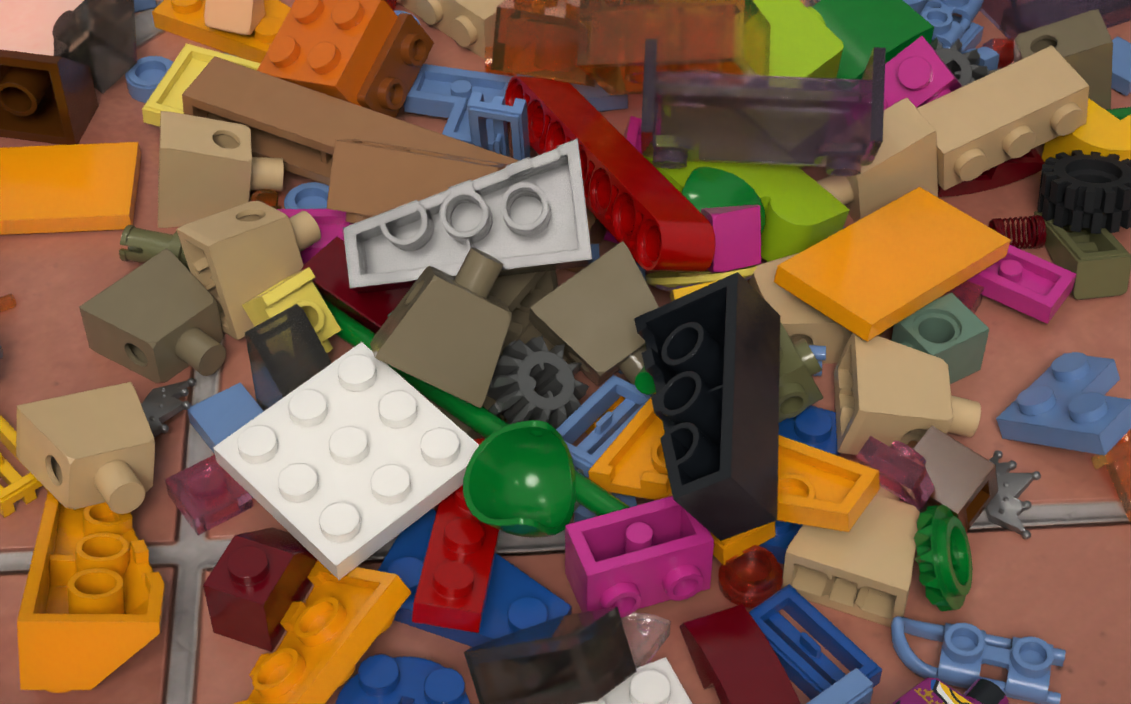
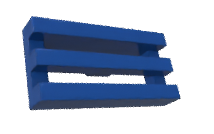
M790 584L749 612L775 651L788 678L811 700L846 674L821 652V646L807 633H800L778 612L781 609L787 612L850 672L857 668L873 683V687L880 683L882 669Z

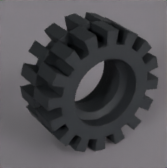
M1082 150L1072 151L1071 156L1062 152L1056 154L1055 158L1049 157L1045 160V164L1042 165L1038 212H1042V217L1046 221L1054 219L1053 225L1062 228L1068 224L1071 225V231L1081 232L1082 228H1089L1091 234H1101L1102 228H1106L1110 233L1119 232L1120 226L1125 229L1131 228V160L1119 161L1120 155L1109 154L1105 157L1091 151V155H1084Z

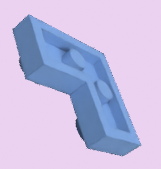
M423 64L405 99L404 112L448 118L442 134L471 144L467 104L472 91L482 92L484 102L491 103L493 95L505 96L507 85L513 76ZM486 118L489 150L495 152L493 119Z
M1080 352L1064 353L1056 358L1051 366L1027 389L1023 390L1017 396V399L996 418L1002 438L1105 456L1131 429V399L1104 396L1120 380L1115 360L1086 356Z

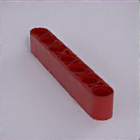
M514 76L511 78L505 92V105L513 106L515 98L526 100L530 146L540 155L578 138L586 207L619 243L623 241L635 261L646 271L703 272L711 266L716 242L714 229L709 220L580 92L565 79Z

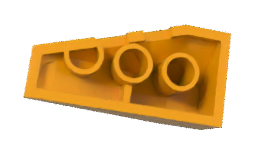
M48 491L17 619L20 690H45L52 693H64L71 690H92L160 634L165 584L159 571L154 572L149 563V550L144 540H138L133 529L131 512L126 514L114 513L106 502L75 510L65 508Z

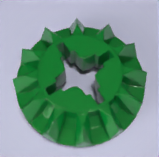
M944 504L928 506L925 512L919 514L916 522L918 531L914 536L917 546V556L914 560L918 563L920 570L919 582L925 586L926 598L932 605H936L941 612L958 610L963 606L965 597L972 585V556L968 537L963 524L954 516L948 506Z

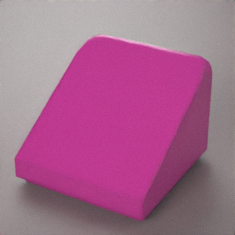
M760 205L701 208V213L713 226L716 242L714 258L707 270L717 273L761 264Z

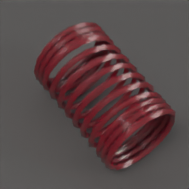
M1041 215L1024 216L1023 218L1020 216L1013 219L1009 217L1003 220L995 218L989 222L988 227L1005 237L1007 232V238L1011 239L1012 232L1013 242H1010V245L1014 246L1015 244L1016 248H1043L1046 243V225ZM1025 219L1027 220V236H1028V242H1026ZM1021 230H1022L1023 242H1021Z

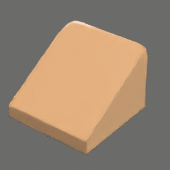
M206 0L205 26L242 35H250L265 15L263 0Z

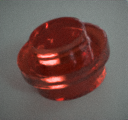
M757 545L742 551L744 554L738 558L735 555L726 560L725 565L721 563L718 572V585L721 593L730 602L736 605L742 604L746 608L757 607L783 588V570L777 559L769 550Z

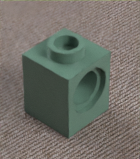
M951 292L895 324L891 341L943 359L948 364L950 384L981 370L989 328Z

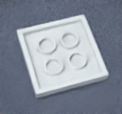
M361 342L214 446L213 450L217 463L323 566L340 580L463 485L466 467L479 444L389 365L376 359L373 351Z

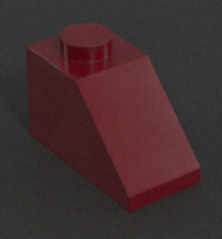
M276 528L234 535L203 584L213 633L273 652L285 632V628L280 622L292 602H303L313 585L307 577L317 559L294 536Z

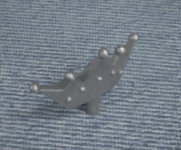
M189 378L184 382L152 389L143 403H141L154 438L161 433L168 432L169 427L166 424H162L183 409H190L191 403L188 401L183 402L179 398L189 394L187 387L194 386L196 384L195 379Z
M997 450L989 460L996 465L998 492L985 508L988 520L1020 534L1023 539H1029L1031 533L1029 530H1025L1018 516L1024 510L1030 509L1031 503L1027 500L1023 502L1017 498L1033 480H1039L1041 474L1038 471L1033 473H1009L1010 470H1014L1017 467V463L1012 460L1010 462L998 463V459H1001L1003 454Z

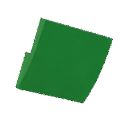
M821 0L812 6L822 16L826 26L844 44L838 75L832 82L845 94L854 89L919 37L923 36L930 44L932 42L934 26L903 0Z

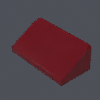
M338 236L305 263L301 269L310 267L315 275L312 281L320 295L375 334L388 319V314L394 311L410 289L402 288L361 294L350 289L345 242Z

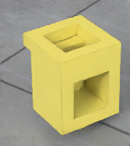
M310 267L284 278L242 304V307L278 365L297 358L302 366L314 362L333 349L328 338L341 331L340 326L312 281L315 275ZM297 313L299 314L307 329L302 328L297 323Z

